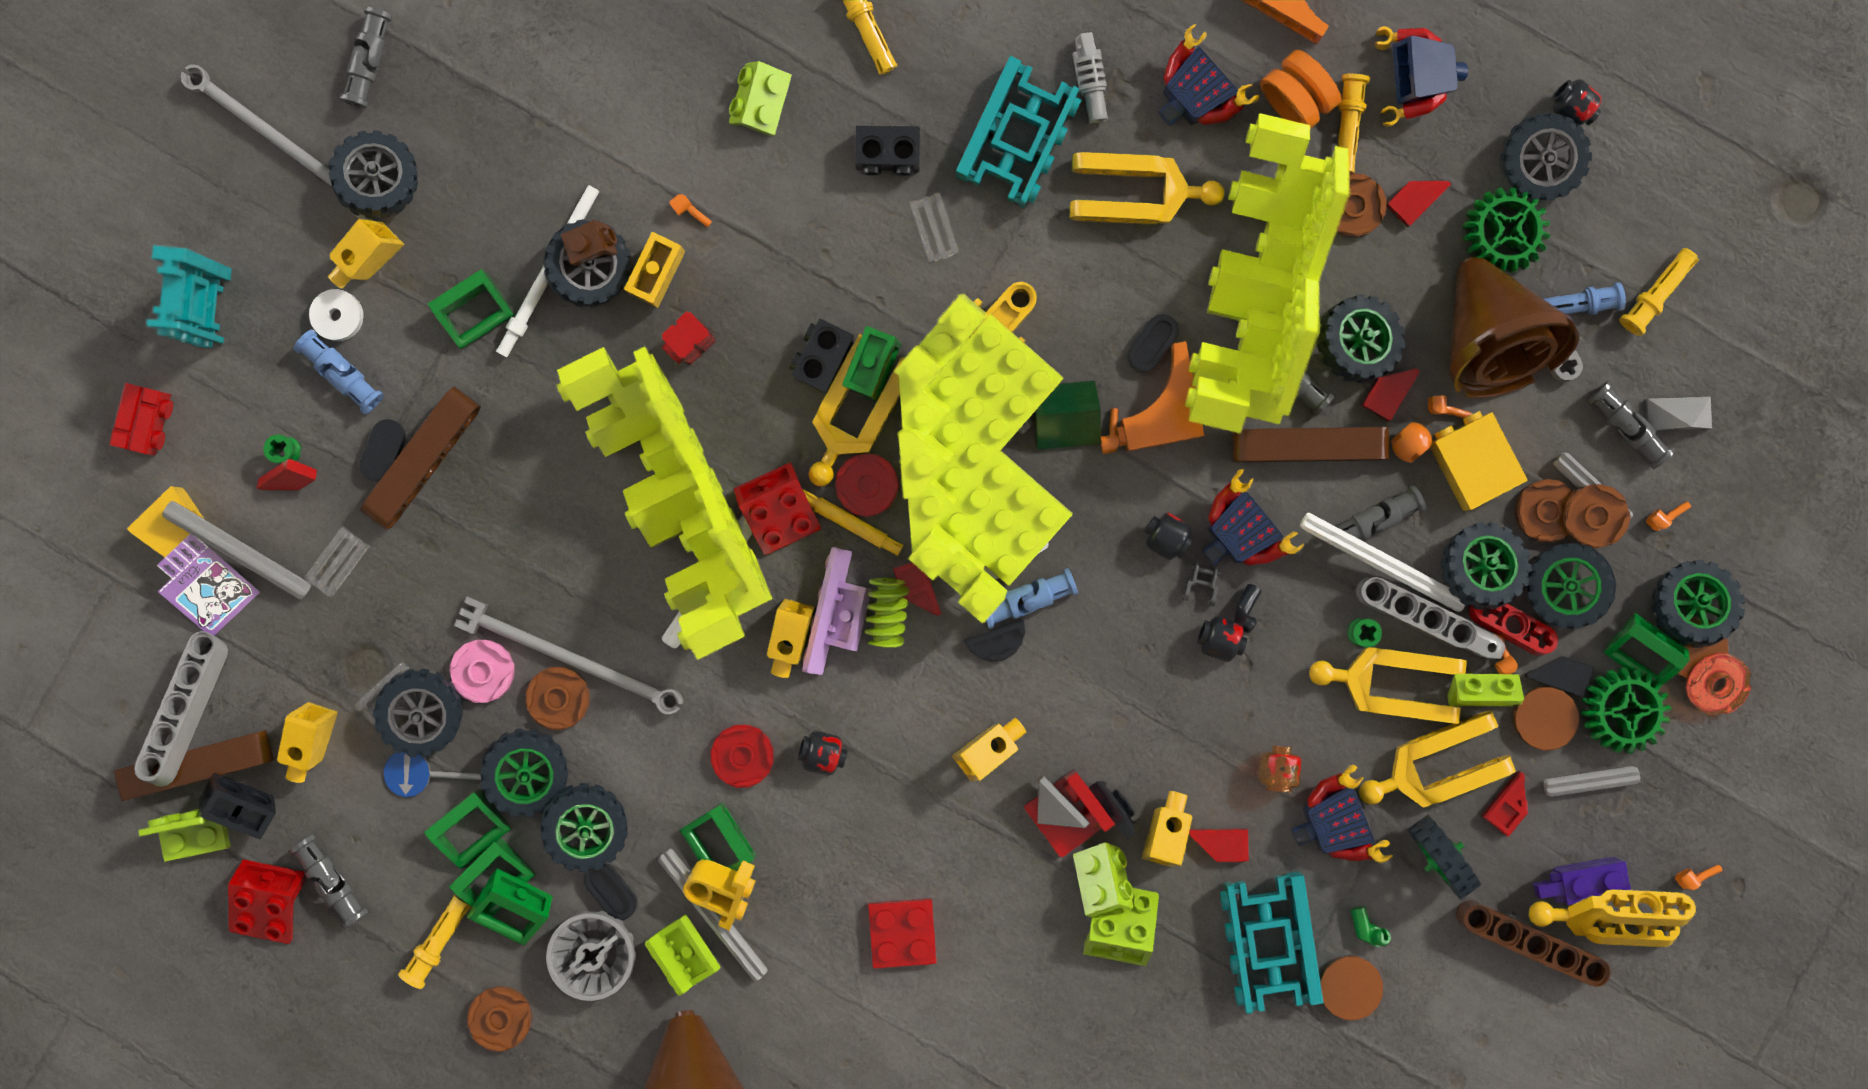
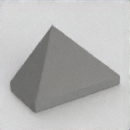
M1711 397L1645 399L1646 420L1656 431L1712 428Z
M1043 774L1038 778V824L1082 828L1089 824V821Z

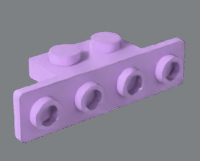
M832 547L826 559V572L823 585L818 591L816 614L810 624L811 634L809 643L803 653V672L822 675L830 645L852 651H857L867 612V604H869L870 600L868 592L872 591V589L845 583L852 556L851 551Z

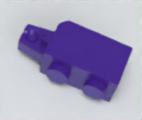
M1616 857L1557 866L1553 868L1552 873H1549L1550 880L1533 883L1536 897L1538 896L1540 899L1553 897L1555 903L1563 902L1567 905L1575 904L1591 896H1600L1608 890H1631L1626 861Z

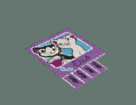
M192 534L188 535L157 565L171 577L158 592L199 628L212 635H216L260 593L202 540Z

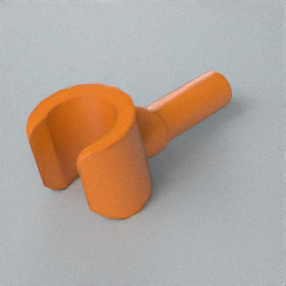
M678 194L669 201V204L679 216L687 210L707 228L712 223L710 219L691 204L685 195Z
M1447 396L1428 397V411L1430 414H1448L1461 418L1472 414L1465 410L1447 406Z
M1111 408L1110 435L1101 436V450L1103 454L1116 452L1119 446V438L1116 431L1119 410L1117 408Z
M1686 501L1667 514L1657 509L1646 519V523L1655 531L1666 529L1672 524V520L1690 509L1691 505Z
M1493 633L1494 635H1496V636H1498L1500 639H1502V641L1504 642L1503 637H1501V636H1499V635ZM1505 645L1502 660L1494 665L1499 674H1512L1516 672L1518 664L1509 654Z
M1718 864L1696 875L1691 868H1687L1679 872L1675 876V880L1682 889L1696 890L1701 886L1702 881L1722 872V868Z

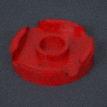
M866 453L855 455L844 462L837 472L835 486L837 497L847 510L855 515L869 517L879 515L890 508L897 497L899 484L897 473L887 460L879 455Z
M736 724L723 730L715 739L710 751L711 765L715 774L725 783L736 788H749L760 783L770 773L774 763V747L770 738L760 728L749 724Z

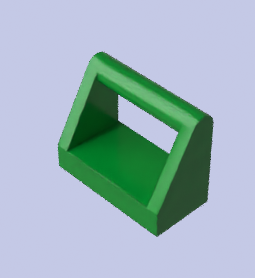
M482 269L428 303L433 314L460 349H463L514 316L513 311L489 274ZM485 290H488L501 309L460 335L447 315Z
M866 326L842 386L876 403L884 389L902 345L899 340L892 335Z
M1637 613L1631 616L1603 650L1605 655L1622 667H1626L1628 671H1631L1633 668L1640 669L1641 678L1646 673H1650L1652 675L1651 684L1660 682L1664 685L1690 661L1689 649ZM1633 636L1669 661V663L1657 675L1620 650L1619 647Z
M480 789L472 793L428 828L424 834L459 869H462L484 852L494 841L511 830V826L494 804L487 800L486 794ZM479 808L496 826L459 854L444 834Z
M723 802L679 830L698 861L710 860L714 862L694 831V828L713 818L739 859L729 865L728 868L737 871L743 861L750 863L757 856Z
M499 838L449 888L472 907L478 895L470 886L500 856L520 871L516 878L526 883L536 873L502 838ZM490 902L483 912L494 916L502 907Z
M497 868L470 909L467 919L524 946L548 919L553 896ZM490 902H493L529 921L522 931L483 912V910Z

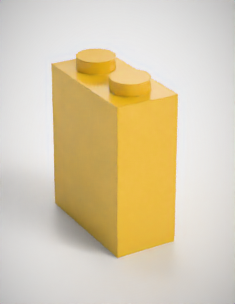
M1477 411L1462 419L1465 425L1455 430L1451 425L1434 434L1436 440L1432 441L1433 444L1430 447L1463 511L1472 510L1528 481L1493 412L1482 415L1480 411Z

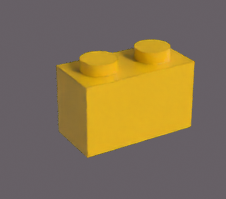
M651 232L624 290L629 295L658 308L686 251L681 245Z

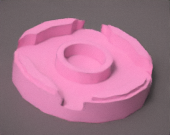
M475 640L464 644L454 654L450 663L451 682L454 684L455 690L463 698L474 703L490 702L501 698L510 689L514 679L515 665L510 653L501 644L492 640Z

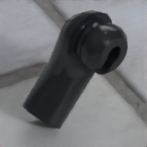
M1247 584L1237 602L1234 622L1240 623L1245 633H1251L1257 623L1256 619L1249 616L1262 591L1253 584Z

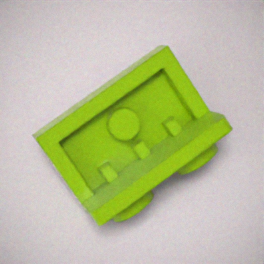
M760 61L746 63L738 75V84L740 85L737 95L729 107V114L731 115L729 124L734 126L742 125L765 135L775 136L792 74Z
M1454 674L1447 694L1449 706L1521 705L1524 701L1519 674Z
M1105 842L1073 854L1085 916L1094 917L1118 908L1124 910L1133 909V888L1127 879L1125 870L1127 860L1120 847Z
M686 914L662 928L645 941V946L649 950L651 957L657 962L668 983L679 996L721 968Z

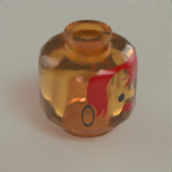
M1272 746V752H1265L1261 755L1259 782L1266 785L1267 791L1292 793V788L1300 785L1302 758L1299 755L1291 754L1292 747Z

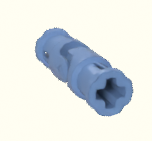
M311 329L304 333L295 343L293 350L299 354L302 353L314 364L313 368L321 376L326 378L343 396H349L361 407L360 411L363 414H368L375 409L382 401L384 394L379 390L373 389L364 380V375L345 360L336 349L326 346L317 337L318 334Z
M1069 568L1064 569L1062 574L1047 580L1041 578L1030 584L1007 591L1005 600L986 620L989 629L994 627V623L1013 617L1016 619L1039 608L1052 605L1054 600L1066 595H1077L1078 590ZM1020 598L1024 603L1023 605L1018 603Z

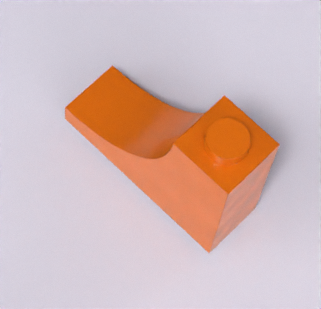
M1241 0L1316 45L1329 27L1328 24L1314 14L1305 0Z
M1186 341L1171 345L1169 377L1156 401L1139 414L1122 419L1120 421L1121 427L1116 428L1119 446L1125 445L1126 452L1205 436L1202 424L1189 421L1190 408L1185 407L1189 388H1195V386H1192L1193 374L1188 372L1190 359Z

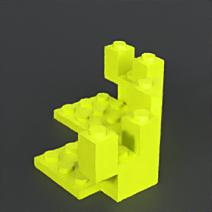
M1259 113L1256 125L1250 124L1245 143L1250 144V157L1275 162L1278 165L1274 178L1241 170L1238 182L1232 181L1228 200L1233 201L1232 213L1266 221L1264 233L1260 232L1255 251L1259 252L1258 258L1222 249L1217 267H1212L1208 285L1213 287L1207 313L1239 321L1236 337L1240 338L1237 350L1202 342L1199 354H1192L1188 372L1193 373L1192 386H1196V388H1189L1185 407L1190 408L1189 421L1241 433L1246 417L1280 425L1283 415L1289 416L1318 335L1319 279L1349 196L1348 149L1335 146L1332 157H1326L1325 160L1306 156L1305 153L1310 140V125Z
M961 294L938 319V323L923 341L914 347L894 371L899 376L903 427L899 432L903 499H908L912 554L908 559L932 580L937 575L961 595L958 603L981 623H984L1005 600L1008 591L983 570L984 566L988 567L1010 586L1073 515L1070 510L1001 451L1064 377L992 314L988 316L965 294Z
M644 346L633 352L637 362L618 371L603 347L558 369L557 372L561 383L556 386L565 402L570 400L577 411L608 396L611 405L587 416L589 430L585 431L592 447L596 448L599 446L605 457L640 440L644 453L640 454L641 461L648 472L653 470L655 474L623 490L629 509L625 512V516L632 529L639 528L651 548L679 535L686 552L693 551L699 562L665 578L668 592L664 593V596L672 611L678 609L682 615L678 618L682 631L678 632L677 635L685 650L691 649L698 660L745 637L738 616L773 598L753 550L749 549L742 534L738 519L733 509H730L722 493L724 491L712 468L710 469L703 454L704 450L693 428H690L683 414L685 411L654 355H650Z

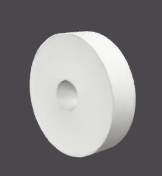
M330 289L320 293L313 300L310 306L309 319L313 329L320 336L332 341H344L353 337L360 330L363 323V309L360 302L350 293L339 289ZM335 310H340L341 317L334 321L332 313Z

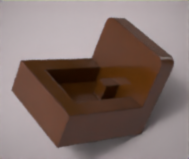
M597 220L590 221L561 234L571 265L578 266L604 254L611 257L617 254L615 232L610 226Z

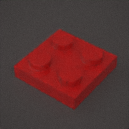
M932 898L869 902L873 968L937 964Z

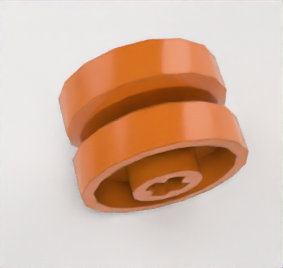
M1295 49L1281 62L1282 70L1273 69L1260 81V87L1266 100L1282 119L1310 125V130L1320 121L1319 113H1330L1342 101L1337 85L1327 71L1314 58L1302 50Z

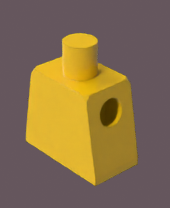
M358 219L330 253V259L337 266L328 275V278L341 289L351 279L368 280L405 244L383 222Z
M170 486L127 528L130 533L163 557H166L190 535V533L162 516L169 502L175 501L204 519L182 487Z
M784 599L777 609L767 651V657L774 659L771 674L782 678H789L792 664L798 665L804 652L815 606ZM783 640L789 641L792 646H787Z
M307 702L286 716L277 761L288 765L285 776L287 780L296 783L305 782L307 771L323 760L338 711Z
M1017 718L1012 719L1003 727L1000 724H994L954 753L952 758L970 781H980L1018 750L1014 742L1027 732ZM996 740L998 743V750L995 752L991 748V741Z
M1169 791L1165 807L1155 809L1141 859L1169 867L1182 865L1192 821V815L1184 813L1187 795ZM1167 820H1170V821L1173 822V824H1174V830H1173V832H1170V831L1167 829V827H1166V822H1167Z

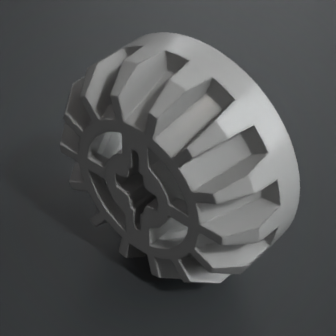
M589 910L582 911L565 920L551 936L546 953L548 971L557 987L567 995L584 1001L604 999L617 992L630 977L637 956V951H635L633 944L634 937L623 926L624 922L607 915L605 911L589 912ZM600 930L608 935L603 939L598 937L588 939L584 932ZM580 937L584 943L578 948L575 955L576 959L574 960L573 946L576 939ZM615 944L617 950L614 964L609 967L606 960L609 956V949ZM604 946L596 958H588L586 961L581 962L589 951L597 950ZM601 966L605 970V972L598 974L588 973L589 971L599 969Z

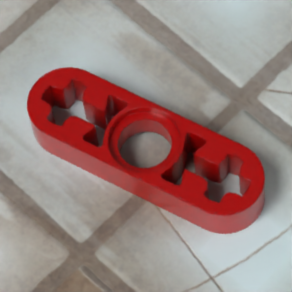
M1509 604L1488 610L1493 614L1486 616L1482 615L1483 609H1474L1473 605H1469V615L1475 623L1532 655H1546L1553 652L1558 645V636L1551 627ZM1503 611V614L1499 618L1495 616ZM1508 617H1515L1520 622L1521 628L1518 634H1513L1506 628ZM1527 633H1529V634L1532 635V636H1529V637H1526L1525 639H1523V637H1524ZM1543 634V641L1547 643V645L1539 647V640L1534 638L1533 636L1537 637Z

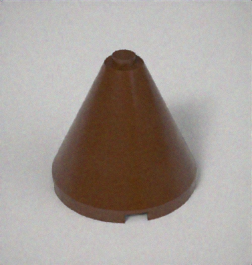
M1470 257L1460 264L1456 272L1449 369L1450 379L1457 392L1462 389L1468 398H1490L1504 395L1534 383L1535 380L1532 374L1540 371L1547 365L1550 371L1553 372L1572 355L1579 343V332L1568 315L1486 259Z
M692 1010L675 1013V1017L669 1020L644 1089H745L702 1017L695 1015V1012Z

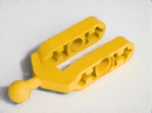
M1091 152L1072 154L1071 170L1075 173L1164 177L1163 205L1075 200L1070 202L1069 218L1072 220L1132 224H1169L1186 198L1201 199L1210 206L1217 205L1224 199V188L1217 181H1207L1202 186H1188L1173 158Z
M859 334L812 421L827 447L822 460L814 463L808 472L810 481L816 486H826L832 481L834 476L832 466L838 455L870 452L900 397L899 376L894 371L905 359L904 357H901L858 438L831 425L849 392V389L843 387L842 383L862 337L861 334Z
M1365 647L1347 670L1335 669L1326 661H1317L1310 667L1309 677L1316 685L1325 686L1331 681L1344 682L1359 711L1459 724L1460 707L1371 696L1370 687L1373 664L1454 675L1466 673L1467 660Z
M1485 711L1460 720L1459 724H1450L1398 746L1392 778L1382 782L1367 780L1362 783L1359 788V797L1362 802L1368 805H1376L1381 802L1384 794L1398 789L1424 808L1459 796L1516 772L1510 755H1505L1423 787L1415 769L1414 760L1497 728L1498 724L1493 712Z
M1608 890L1600 896H1591L1568 906L1567 909L1553 908L1547 902L1538 901L1530 906L1528 916L1533 924L1540 927L1548 926L1553 921L1566 922L1575 936H1585L1589 941L1596 944L1668 947L1679 936L1680 926H1685L1692 919L1696 912V906L1689 896L1682 893ZM1609 901L1613 902L1614 907L1619 908L1617 912L1613 910L1612 906H1607ZM1638 903L1649 905L1653 913H1642L1638 908ZM1678 905L1679 910L1685 911L1683 915H1680L1677 909H1672L1673 906ZM1595 922H1598L1601 928H1606L1603 933L1599 931L1598 927H1593ZM1624 924L1636 925L1639 929V934L1629 933L1625 929ZM1663 926L1664 931H1669V934L1665 936L1663 931L1657 930V928Z

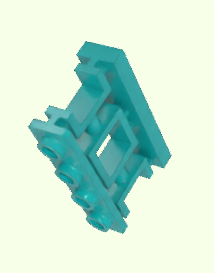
M1010 56L956 169L955 177L964 182L970 181L979 187L984 174H990L1013 185L1007 200L1019 204L1021 208H1025L1028 201L1034 203L1041 188L1040 185L1036 184L1041 172L1046 175L1048 174L1055 158L1050 153L1055 144L1061 146L1068 131V128L1063 125L1068 115L1075 116L1082 100L1077 98L1080 88L1067 86L1068 84L1063 81L1056 95L1027 83L1033 68L1028 65H1022L1021 60ZM1018 75L1021 79L1017 90L1031 97L1025 109L1009 103L1005 113L1002 114L1000 111ZM1062 97H1065L1067 101L1049 136L1045 133L1050 121L1036 114L1042 102L1058 108ZM1012 115L1040 128L1029 153L1001 141ZM989 134H995L990 147L1004 153L998 167L982 160L978 171H973ZM1035 155H1040L1041 157L1024 193L1018 192L1023 179L1009 173L1015 159L1031 165Z
M153 245L152 259L162 263V266L157 267V273L163 275L160 307L154 306L153 313L157 314V320L147 319L146 326L157 329V335L180 340L182 343L193 344L192 346L213 348V343L224 344V337L215 334V330L219 331L220 324L214 323L217 293H223L224 288L220 285V280L231 281L232 268L187 248Z
M1299 871L1287 872L1286 875H1274L1277 890L1275 892L1248 896L1246 883L1243 880L1235 883L1224 882V891L1219 892L1222 910L1228 911L1229 923H1224L1226 940L1228 943L1232 942L1234 955H1229L1232 974H1237L1239 986L1234 987L1237 1006H1242L1246 1014H1252L1253 1011L1257 1010L1259 1012L1265 1011L1264 994L1291 990L1293 1001L1297 1006L1303 1005V1003H1309L1310 1005L1324 1003L1305 878ZM1285 886H1288L1294 928L1291 927V921L1288 916L1272 918L1270 902L1287 900ZM1235 894H1239V901L1242 906L1258 905L1260 920L1243 922L1244 936H1241ZM1282 927L1286 955L1257 959L1253 931ZM1295 950H1298L1304 988L1302 992L1300 982L1297 979L1282 981L1280 966L1297 963ZM1246 957H1248L1249 966L1252 970L1267 968L1269 983L1253 985L1254 999H1251L1245 962Z

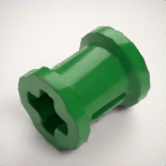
M280 434L269 437L263 447L266 458L274 463H283L287 459L298 461L301 456L302 448L300 443L295 438ZM281 444L287 445L283 449L286 453L284 456L279 455V453L282 451V448L280 447Z
M1358 618L1349 624L1347 636L1354 645L1373 647L1380 641L1382 629L1372 619ZM1361 626L1370 628L1367 632L1368 639L1359 638V635L1362 633Z

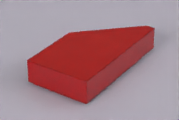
M1409 181L1387 203L1386 207L1409 227L1451 183L1449 181Z
M1416 368L1376 379L1361 406L1385 421L1390 422L1420 370Z
M287 459L258 478L257 489L300 490L316 480L317 470L292 459Z
M912 562L893 568L896 579L905 581L906 583L903 585L909 588V593L903 596V598L936 616L941 615L930 578Z
M1521 771L1516 772L1481 815V817L1506 837L1512 834L1528 814V803L1524 785L1525 774Z
M1247 828L1189 830V835L1216 862H1249Z

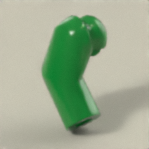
M1366 906L1350 909L1355 933L1359 940L1377 948L1390 943V932L1369 922Z

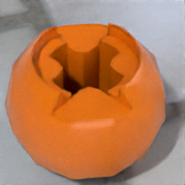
M1411 422L1391 440V447L1396 457L1412 463L1433 444L1432 435L1429 430L1422 424Z

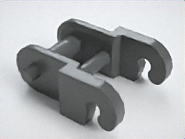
M1196 560L1195 565H1191L1190 570H1193L1191 581H1186V591L1183 600L1188 601L1192 584L1203 585L1212 589V599L1209 606L1214 607L1219 587L1215 586L1216 578L1221 575V572L1218 571L1219 566L1215 565L1214 569L1199 566V561ZM1197 574L1212 575L1211 582L1198 580Z

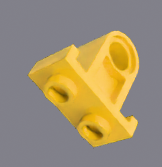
M1026 282L1013 283L989 308L986 314L988 316L992 314L1013 333L1034 309L1037 299L1036 292ZM1017 292L1026 294L1029 298L1028 305L1022 308L1016 307L1012 303V295ZM977 298L974 303L981 307L982 301ZM1020 336L1019 339L1025 343V340Z
M700 860L695 864L683 886V893L690 902L722 915L718 926L730 931L735 919L741 921L746 911L748 902L743 901L744 897L749 899L756 880L751 879L755 865L743 861L739 870L735 871L710 860Z

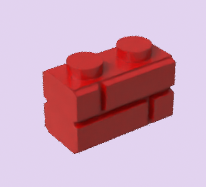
M686 311L676 320V326L671 325L662 334V339L666 342L662 349L677 364L684 361L692 365L702 356L701 351L706 352L715 343V338L691 312Z
M125 383L109 445L156 456L157 450H161L165 442V432L162 430L165 419H169L173 411V402L170 401L172 394Z

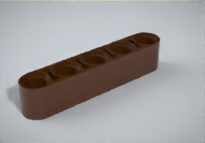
M452 387L442 397L366 498L360 511L386 531L392 528L478 415L481 406L458 388Z
M1389 427L1242 429L1241 433L1233 432V462L1389 460Z
M267 730L186 751L175 779L167 786H155L139 779L135 774V765L117 769L113 772L122 802L212 777L213 773L223 775L272 762L274 757ZM159 763L154 766L152 776L159 771Z
M1464 901L1457 908L1456 917L1459 924L1476 935L1590 986H1603L1610 979V966L1606 961L1593 953L1477 901ZM1479 909V921L1475 924H1469V914L1473 910ZM1503 923H1508L1510 927L1508 934L1504 937H1499L1498 928ZM1533 936H1538V946L1533 950H1528V940ZM1567 949V959L1563 963L1558 964L1557 954L1561 950ZM1596 962L1597 970L1595 974L1587 977L1586 969L1588 965Z

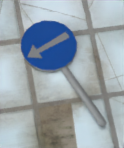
M402 751L390 756L385 763L383 772L388 788L396 795L403 797L416 796L424 791L429 784L430 777L481 780V774L430 771V766L423 755L417 754L416 757L407 756L408 753Z

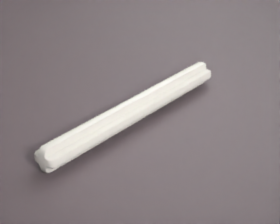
M1307 513L1303 517L1300 527L1308 533L1457 612H1461L1464 609L1465 605L1459 601L1460 598L1457 595L1453 596L1450 593L1449 587L1311 513Z

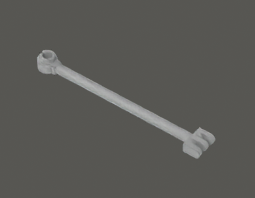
M194 64L185 67L192 75L202 76V82L198 85H194V78L181 72V82L186 88L193 92H204L332 186L329 168L210 82V77L206 70ZM370 188L367 193L375 194V190ZM359 214V216L355 215L359 219L374 221L373 219L365 218V215Z
M466 596L464 602L475 607L474 612L461 608L459 614L469 618L470 621L466 623L463 620L456 619L454 626L471 634H476L479 626L649 699L656 703L661 713L673 714L681 709L678 705L669 707L665 703L666 697L672 695L675 697L676 703L683 704V698L677 690L666 689L662 691L492 618L485 614L488 604Z

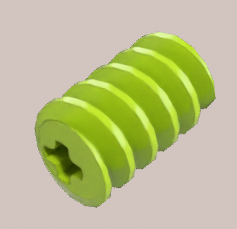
M895 578L869 579V583L877 586L878 589L868 592V596L877 600L876 603L867 604V609L875 611V615L866 617L867 622L874 624L873 628H868L864 631L865 634L873 636V640L867 643L879 647L902 646L904 644V637L899 634L904 633L906 627L901 621L907 618V614L901 609L908 606V601L903 596L909 593V588L903 585L906 583L905 581Z

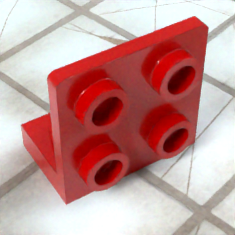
M791 462L733 488L738 506L764 555L772 553L821 529L820 523L800 485Z
M1075 769L1053 785L1089 821L1085 828L1038 824V796L1024 806L1026 812L1060 857L1066 856L1099 830L1103 829L1106 832L1115 825Z
M243 859L228 883L229 932L290 944L293 940L294 901L305 883V872Z

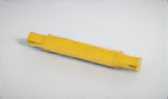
M805 489L803 490L814 512L879 547V549L882 547L898 557L904 546L903 544L888 537V534L823 499V497L819 498Z

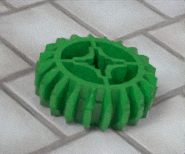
M1513 187L1507 193H1505L1503 188L1496 189L1494 195L1491 192L1485 193L1483 200L1477 199L1473 202L1475 210L1470 209L1467 211L1466 216L1471 221H1467L1462 225V228L1470 231L1469 234L1463 236L1462 240L1465 242L1471 241L1473 244L1466 249L1467 253L1476 251L1479 254L1476 256L1477 258L1486 259L1493 265L1496 264V267L1504 272L1507 267L1510 274L1516 273L1518 266L1522 270L1529 268L1530 262L1535 263L1540 259L1537 252H1544L1547 249V246L1542 241L1549 239L1551 234L1543 231V228L1548 227L1550 221L1541 220V216L1546 213V209L1542 208L1537 211L1535 206L1538 204L1539 199H1533L1530 202L1526 201L1528 191L1521 193L1517 197L1516 188ZM1508 207L1514 209L1517 213L1512 217H1507L1501 212L1497 213L1492 208ZM1484 220L1487 221L1486 225L1491 232L1488 242L1484 236ZM1524 221H1526L1529 230L1528 242L1526 241L1527 237L1522 231ZM1514 222V224L1510 227V230L1508 231V236H1505L1498 240V238L1503 234L1502 232L1505 229L1504 226H1508L1509 224ZM1500 245H1507L1511 249L1515 248L1520 254L1504 255L1495 251V249Z
M1620 667L1617 673L1614 670H1607V679L1597 676L1595 680L1599 687H1587V690L1593 694L1592 698L1584 697L1582 699L1583 703L1590 704L1589 710H1582L1581 713L1583 716L1591 718L1584 724L1585 728L1594 729L1591 733V738L1595 740L1601 739L1600 746L1603 748L1611 746L1612 751L1620 753L1624 749L1625 753L1633 754L1635 747L1639 751H1645L1646 742L1651 745L1657 744L1654 734H1666L1660 725L1661 723L1668 724L1671 722L1668 717H1663L1664 711H1670L1672 708L1670 705L1662 704V701L1666 700L1669 696L1666 692H1658L1662 684L1660 682L1651 684L1652 675L1650 673H1646L1641 678V671L1637 668H1633L1629 672L1626 667ZM1631 685L1643 693L1647 704L1638 703L1635 692L1631 690ZM1618 688V691H1615L1614 701L1610 705L1605 706L1608 696ZM1627 706L1638 709L1630 710V712L1625 713V715L1614 712L1622 711V709L1627 708ZM1647 715L1645 723L1638 730V721ZM1605 717H1613L1616 720L1617 728L1621 729V736L1615 734L1609 728Z

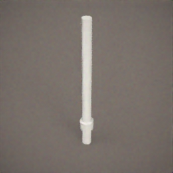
M590 185L587 186L567 224L585 219L599 193L597 189ZM544 266L515 318L511 317L505 327L508 330L496 350L497 353L508 357L518 337H523L528 328L526 323L549 283L548 279L546 280Z

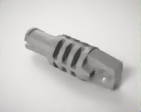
M1092 32L1081 33L1075 38L1076 52H1073L1077 84L1080 88L1079 93L1085 97L1089 124L1102 123L1108 120L1103 94L1106 92L1107 83L1105 81L1100 49H1096Z

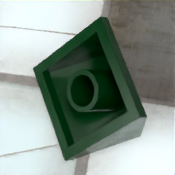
M1095 381L1058 384L1036 409L1034 419L1037 450L1101 444V409Z

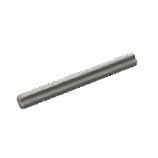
M171 501L165 507L162 513L165 519L296 598L303 599L310 590L311 584L177 502Z
M668 849L659 856L658 862L683 892V886L691 872L674 850ZM692 903L753 981L761 979L767 973V967L736 928L732 925L729 931L719 927L718 924L722 915Z

